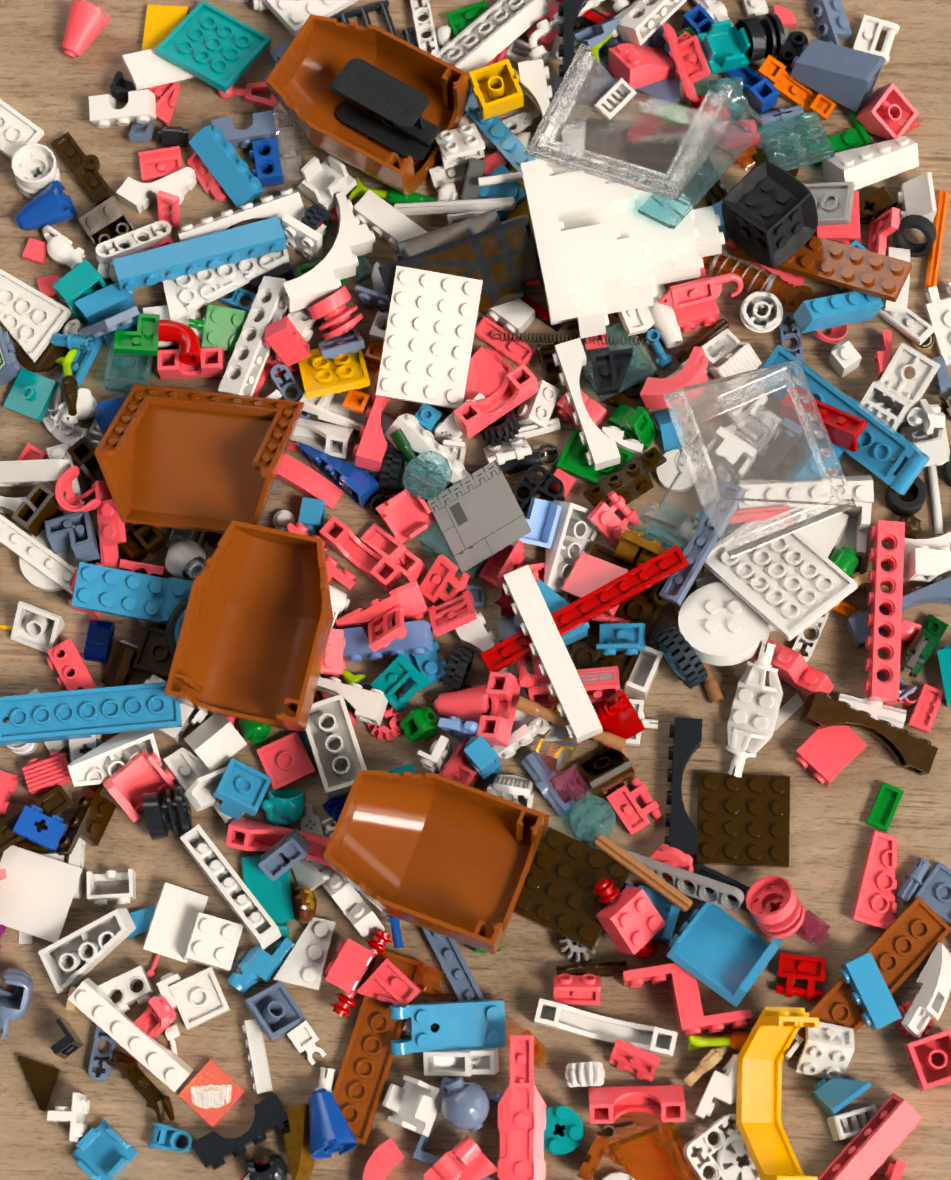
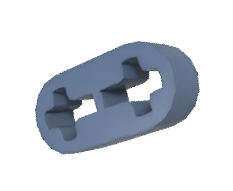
M931 357L930 359L941 365L933 377L939 397L947 396L951 393V383L944 357Z

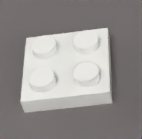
M212 967L169 986L187 1030L231 1010Z

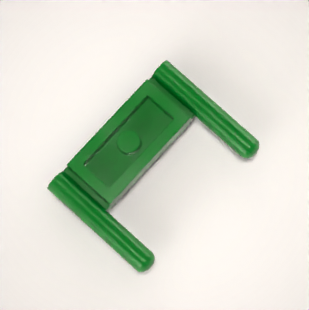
M846 108V112L855 128L817 142L816 145H813L804 126L797 127V132L815 167L822 165V156L872 144L865 127L856 118L857 112Z

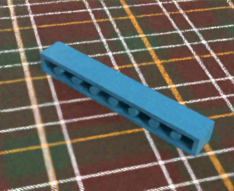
M279 216L112 260L121 292L133 291L136 288L147 285H155L165 280H174L188 274H197L207 269H216L222 265L235 264L245 259L258 258L264 254L277 253L287 249V244Z

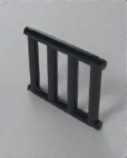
M388 0L378 1L330 16V18L337 19V22L340 21L349 24V18L360 16L363 26L368 27V25H372L368 13L380 10L387 32L397 36L388 10Z

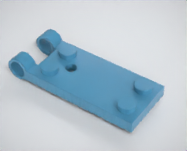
M503 999L394 1004L389 1006L390 1019L410 1018L411 1039L390 1041L391 1054L393 1055L506 1047ZM433 1023L439 1025V1029L435 1032L430 1029Z

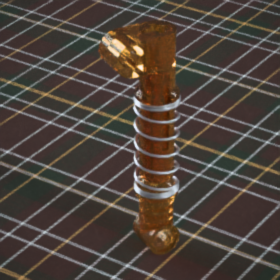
M722 254L702 257L708 276L735 273L742 278L743 287L747 288V292L752 290L755 292L772 293L780 302L782 300L784 304L788 302V305L794 311H797L802 304L797 299L798 297L802 296L807 300H811L814 297L810 287L805 285H796L794 287L793 283L790 285L788 281L784 283L781 276L775 273H771L769 277H766L767 273L764 268L758 270L754 268L753 264L748 266L744 264L743 260H734L732 255L726 257Z

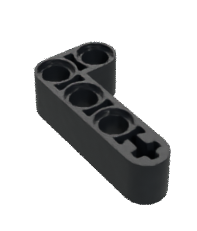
M533 465L525 472L512 489V492L524 513L530 505L531 498L536 497L539 492L554 501L563 498L565 488L563 482L544 467ZM534 472L543 473L540 481H533L531 479ZM556 484L561 489L559 493L551 494L549 493L550 486ZM521 489L530 491L527 498L521 499L518 497Z

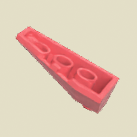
M417 580L390 591V597L379 600L377 598L371 601V604L365 610L364 608H358L335 620L337 628H368V623L396 605H403L406 609L404 622L426 620L429 613ZM395 619L392 621V626H395Z

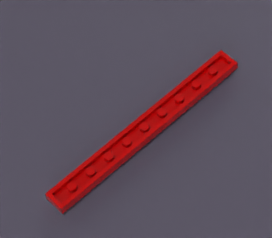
M678 545L558 610L551 614L560 635L563 636L689 566V563ZM520 631L484 651L480 656L489 672H498L531 654L529 644L532 641L529 635L524 636L523 632Z

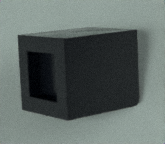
M117 71L109 88L116 101L127 104L128 92L136 91L133 82L124 80L122 72Z

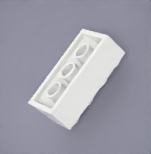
M340 694L313 703L306 727L307 736L328 798L349 792L358 771L367 770L343 695Z

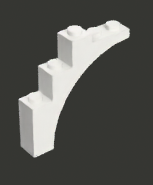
M344 192L337 193L335 198V208L339 218V233L332 249L312 270L298 278L283 283V297L289 312L310 307L341 289V279L356 276V267L359 266L357 256L373 252V243L376 242L374 232L372 230L369 231L366 223L360 225L359 218L353 214L352 202L350 199L347 200Z

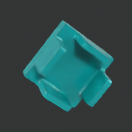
M731 20L713 23L707 32L697 35L711 71L710 75L747 67L750 63L747 51L751 43L745 28H740L737 31L736 26L730 27L732 25Z

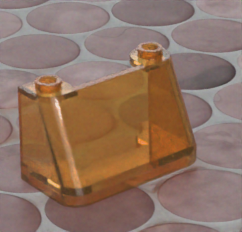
M674 1122L656 1125L609 1144L610 1158L613 1163H617L621 1167L625 1166L627 1174L635 1180H698L684 1159L683 1148L685 1144Z

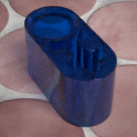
M94 619L90 621L84 648V660L107 664L115 633L114 622Z

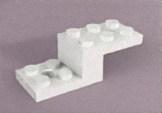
M901 343L880 380L872 382L860 404L894 430H897L902 422H907L906 416L908 411L917 406L919 399L923 396L941 365L909 345ZM909 366L915 369V376L912 379H908L904 374L905 369Z

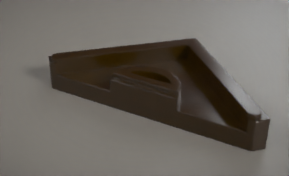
M18 1056V1061L41 1111L45 1112L60 1069Z

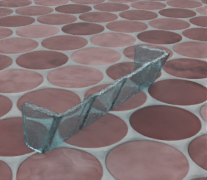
M738 99L725 116L717 122L637 211L670 229H675L767 126V122L743 99Z

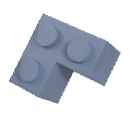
M76 512L44 521L47 538L54 554L73 550L78 563H85L100 558L95 526L89 512Z

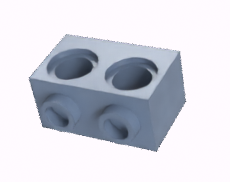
M294 829L261 855L258 866L274 882L307 856L311 845L297 829Z

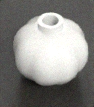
M192 540L180 541L168 548L165 566L174 578L182 580L193 579L202 573L206 555L196 542Z

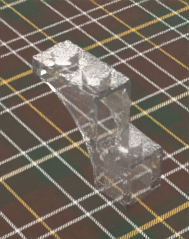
M278 104L273 106V116L283 180L304 178L301 172L303 163L297 125L283 106Z

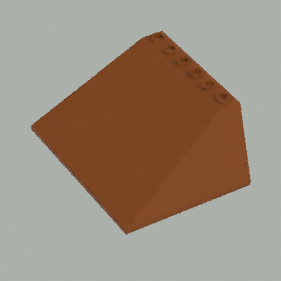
M134 384L95 449V456L122 522L152 525L154 527L163 526L175 529H189L197 532H215L218 534H224L232 520L258 525L304 408V402Z

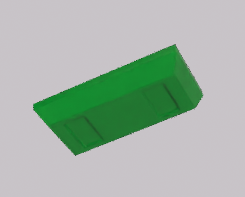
M882 782L866 824L887 833L904 791Z

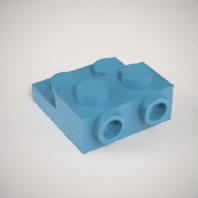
M436 639L433 640V652H425L424 656L404 655L420 673H424L429 678L430 682L424 688L442 682L447 669L445 659L440 660L437 654L441 650ZM411 677L401 685L404 692L415 682Z

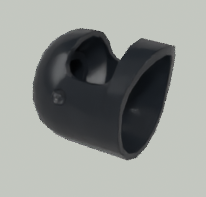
M269 1154V1162L261 1165L256 1164L254 1158L245 1160L252 1180H287L285 1162L277 1154Z

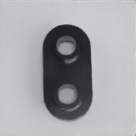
M794 31L789 34L785 41L784 52L781 56H777V60L786 66L784 70L793 69L791 64L796 56L800 57L803 47L808 44V38L803 32Z

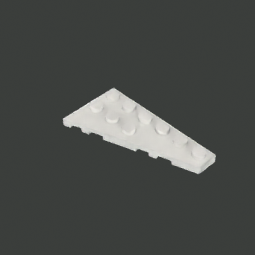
M0 269V322L35 363L51 342L52 334L58 333L72 312L62 304Z

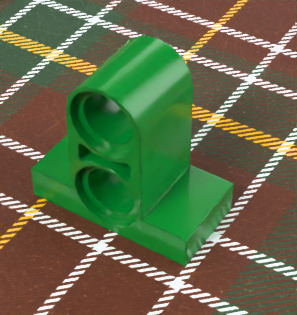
M619 404L607 420L609 426L620 428L621 431H624V435L644 444L643 448L646 450L659 434L646 409L640 406L635 410L625 404Z

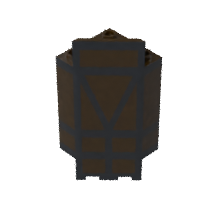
M496 209L398 242L400 252L396 253L398 260L378 267L390 302L396 266L483 280L478 312L525 297L521 283L542 276L537 246L532 236L527 216L523 214L501 222Z

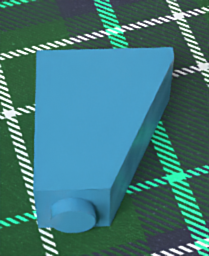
M117 281L75 301L74 304L82 320L89 326L109 316L130 309L135 305L133 300L135 294L133 291L121 292L119 282Z

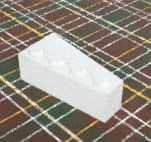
M901 136L896 139L822 156L824 180L827 182L853 181L855 184L854 190L860 189L918 167V145L910 138Z
M127 908L116 909L38 951L57 994L68 992L70 986L74 987L136 929Z

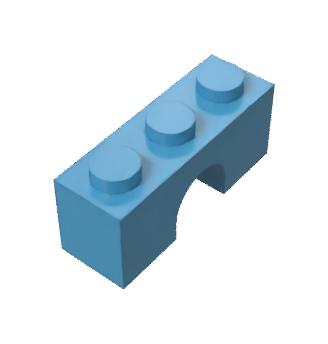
M482 735L478 739L473 737L465 744L464 752L467 761L475 772L480 775L484 783L503 769L499 763L500 758Z

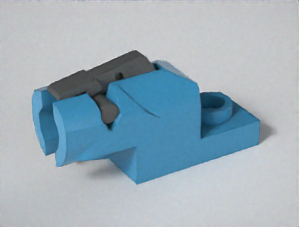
M285 938L284 941H278L272 950L274 952L272 956L258 945L250 949L249 952H240L226 981L243 995L258 982V977L268 983L286 960L295 944L288 938Z

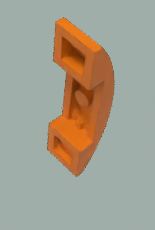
M769 55L757 71L758 74L766 77L779 91V95L794 106L801 104L804 112L826 121L837 103L821 93H815L806 85L791 78V75L784 70L786 66Z
M371 340L364 355L371 386L349 390L342 408L363 414L367 409L373 392L377 388L384 343Z

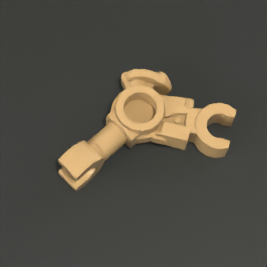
M728 1032L723 1037H729L731 1034ZM730 1046L713 1048L684 1081L691 1087L706 1071L711 1070L719 1063L726 1052L730 1053L734 1050Z

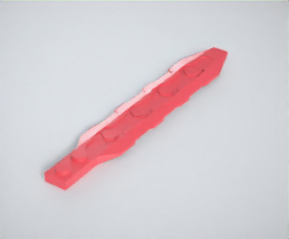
M510 1034V1084L498 1103V1129L500 1130L498 1178L500 1180H544L546 1178V1160H544L546 1104L534 1084V1035Z

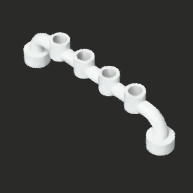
M588 0L578 17L589 9L597 7L605 0ZM612 0L615 3L612 8L616 14L630 6L628 0ZM558 12L553 15L555 20L550 23L547 19L542 20L536 25L538 29L531 34L529 38L531 49L529 56L532 60H538L547 54L544 46H538L537 41L540 37H544L558 28V24H562V17H558Z

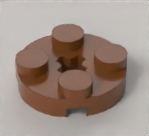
M597 1133L578 1172V1177L583 1180L592 1179L611 1139Z

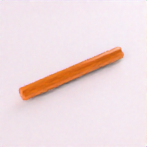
M942 190L938 191L936 196L937 212L933 224L937 231V237L928 256L924 285L926 289L937 286L949 197V193Z

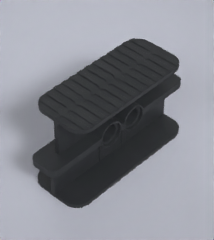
M360 58L351 59L330 84L331 92L344 100L337 110V117L342 123L405 158L411 156L413 162L423 160L435 145V138L439 134V128L437 125L422 118V114L429 104L428 97L423 92Z

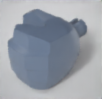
M6 969L1 974V980L4 983L16 986L14 990H5L0 987V1032L3 1029L1 1039L8 1038L11 1020L22 1019L31 1003L33 979L23 969Z

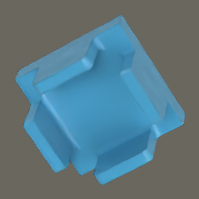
M231 758L212 795L223 801L218 810L236 820L240 819L243 812L255 816L272 778Z
M103 1120L96 1129L91 1128L77 1143L76 1146L78 1148L71 1156L91 1179L115 1180L139 1152L106 1120Z

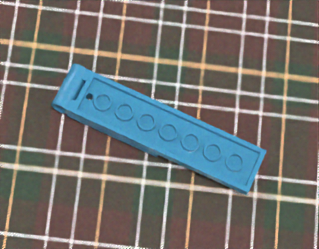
M781 345L776 346L754 379V382L779 401L792 389L866 420L867 427L857 438V451L852 452L841 446L839 447L899 494L905 495L930 459L928 455L854 398L845 395Z
M79 562L71 607L167 625L168 618L173 609L190 596L193 582L172 577L166 579Z
M167 682L0 697V746L91 738V735L182 727L181 707L179 702L164 694Z

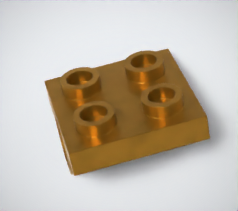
M625 529L614 556L630 564L638 560L636 567L665 552V548L658 541H649L643 538L637 531Z

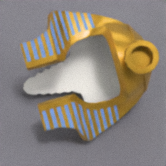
M554 703L551 710L558 712L556 705L560 703ZM550 722L551 728L544 735L538 734L533 737L534 740L530 744L529 749L538 753L543 741H554L547 755L555 759L558 758L556 769L557 771H562L580 742L577 743L575 737L570 738L565 727Z

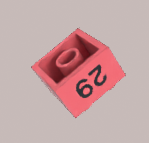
M951 1029L903 1046L920 1092L951 1082Z

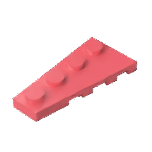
M878 831L872 832L851 916L852 921L885 931L895 920V913H897V903H895V890L897 889V880H895L897 837Z

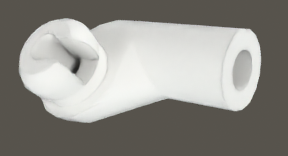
M447 25L441 26L437 31L438 44L442 48L450 42L452 29Z

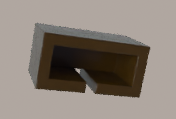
M39 482L26 497L36 510L33 511L23 501L11 516L20 527L34 537H37L45 527L44 521L50 520L58 511L55 493Z

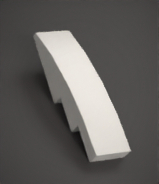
M728 328L701 346L708 358V366L704 369L707 375L710 373V367L741 342ZM688 360L683 362L680 365L679 369L671 375H669L668 377L674 376L677 373H679L685 367Z

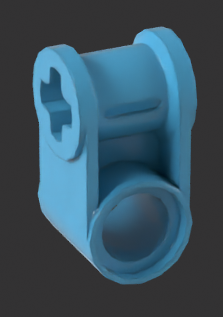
M153 1122L154 1130L151 1141L148 1142L147 1146L184 1154L194 1149L192 1143L195 1142V1138L192 1134ZM181 1136H186L188 1144L180 1149L178 1140Z

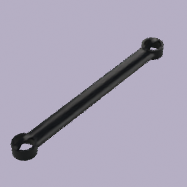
M544 443L538 449L531 450L532 454L524 456V459L517 460L516 458L505 461V464L499 465L503 475H511L528 470L533 465L552 466L559 460L560 452L553 444ZM546 447L554 448L553 450L541 453V451ZM556 454L555 459L551 462H544L541 459L542 457ZM487 464L467 469L466 471L471 475ZM447 476L431 480L439 493L453 486ZM421 484L414 485L416 491L421 494L424 500L430 499ZM403 489L387 494L377 493L373 495L370 499L372 512L380 516L373 508ZM378 497L387 498L385 500L373 503V501H375V499Z

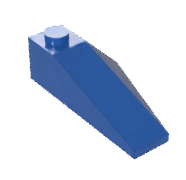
M303 443L298 445L299 453L315 465L319 471L342 489L362 509L367 505L372 496L380 491L379 479L372 472L368 474L364 469Z

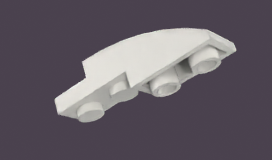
M939 942L916 981L921 986V989L901 1023L912 1036L918 1038L921 1037L931 1018L939 1020L951 989V953Z

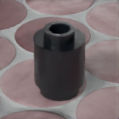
M162 126V130H158V143H162V147L180 146L182 148L183 146H188V129L176 126Z

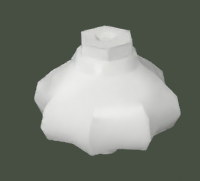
M444 182L441 188L437 190L438 201L459 200V189L454 182Z

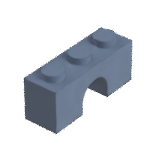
M273 110L252 113L253 124L246 130L235 128L232 117L211 120V124L216 125L223 131V136L235 149L252 148V141L274 137H277L278 140Z

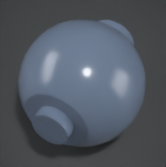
M462 1077L455 1078L446 1083L445 1088L447 1092L443 1096L441 1104L445 1120L458 1130L474 1132L483 1126L482 1122L485 1121L489 1112V1100L485 1091L475 1083H465Z

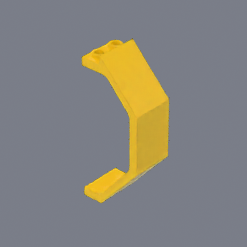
M765 1006L737 1056L736 1126L760 1180H817L816 1176H808L802 1172L781 1123L782 1060L800 1028H819V1018H810L809 1013L805 1012V1008Z

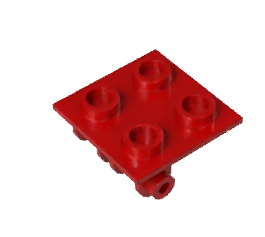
M623 689L593 706L605 732L613 733L627 740L645 730Z

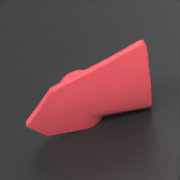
M466 1135L423 1175V1179L481 1180L497 1172L498 1169L481 1152L478 1145Z

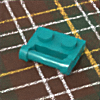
M400 654L375 679L371 686L382 691L388 703L394 709L402 711L406 707V703L421 687H426L430 680ZM411 677L415 682L400 697H397L394 692Z

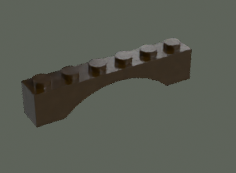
M83 436L67 451L93 483L97 480L105 481L95 456L96 448ZM125 522L143 547L152 555L169 542L159 527Z
M818 691L808 695L799 719L800 721L817 729L831 726H848L866 731L888 747L900 767L920 776L930 772L938 748L932 746L929 740L924 738L917 739L911 736L912 733L905 729H895L891 727L890 722L882 719L876 720L871 717L870 713L863 710L856 711L850 708L851 705L847 702H837L830 699L831 696L825 692Z

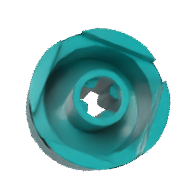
M553 1106L546 1109L544 1151L556 1156L572 1153L577 1149L583 1137V1124L579 1115L566 1106ZM558 1125L559 1127L564 1126L566 1128L563 1132V1137L559 1134L556 1136L553 1134L555 1132L554 1126Z

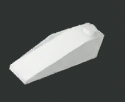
M554 500L553 502L561 505L562 508L551 549L546 548L544 583L553 591L563 593V582L569 577L574 561L579 558L582 552L586 553L584 550L590 541L593 542L598 530L587 519L592 510L570 502Z
M151 730L121 732L68 764L67 768L73 786L101 784L144 749L149 754L154 752L160 759L153 732ZM161 763L159 766H160V768L164 771L163 766H162V763Z

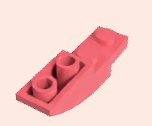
M299 521L297 523L289 522L287 525L289 532L313 537L307 532L308 528ZM324 545V551L326 553L329 548ZM327 555L325 558L329 583L335 578L349 590L354 589L359 582L355 579L356 575L347 568L341 569L337 566L339 562L330 555Z

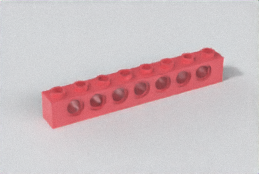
M878 520L874 527L870 529V540H873V548H870L869 562H872V570H869L868 574L871 592H868L867 604L871 605L866 620V626L870 627V635L866 637V649H869V658L865 660V671H868V680H865L864 693L867 694V701L894 703L899 699L905 522ZM881 542H888L891 545V549H885ZM881 563L888 564L890 571H884L881 568ZM880 585H886L889 588V593L882 592ZM879 607H886L889 615H883L879 611ZM878 629H885L888 633V637H882L879 634ZM878 650L884 651L887 654V659H881L878 656ZM877 672H881L886 676V682L878 680Z

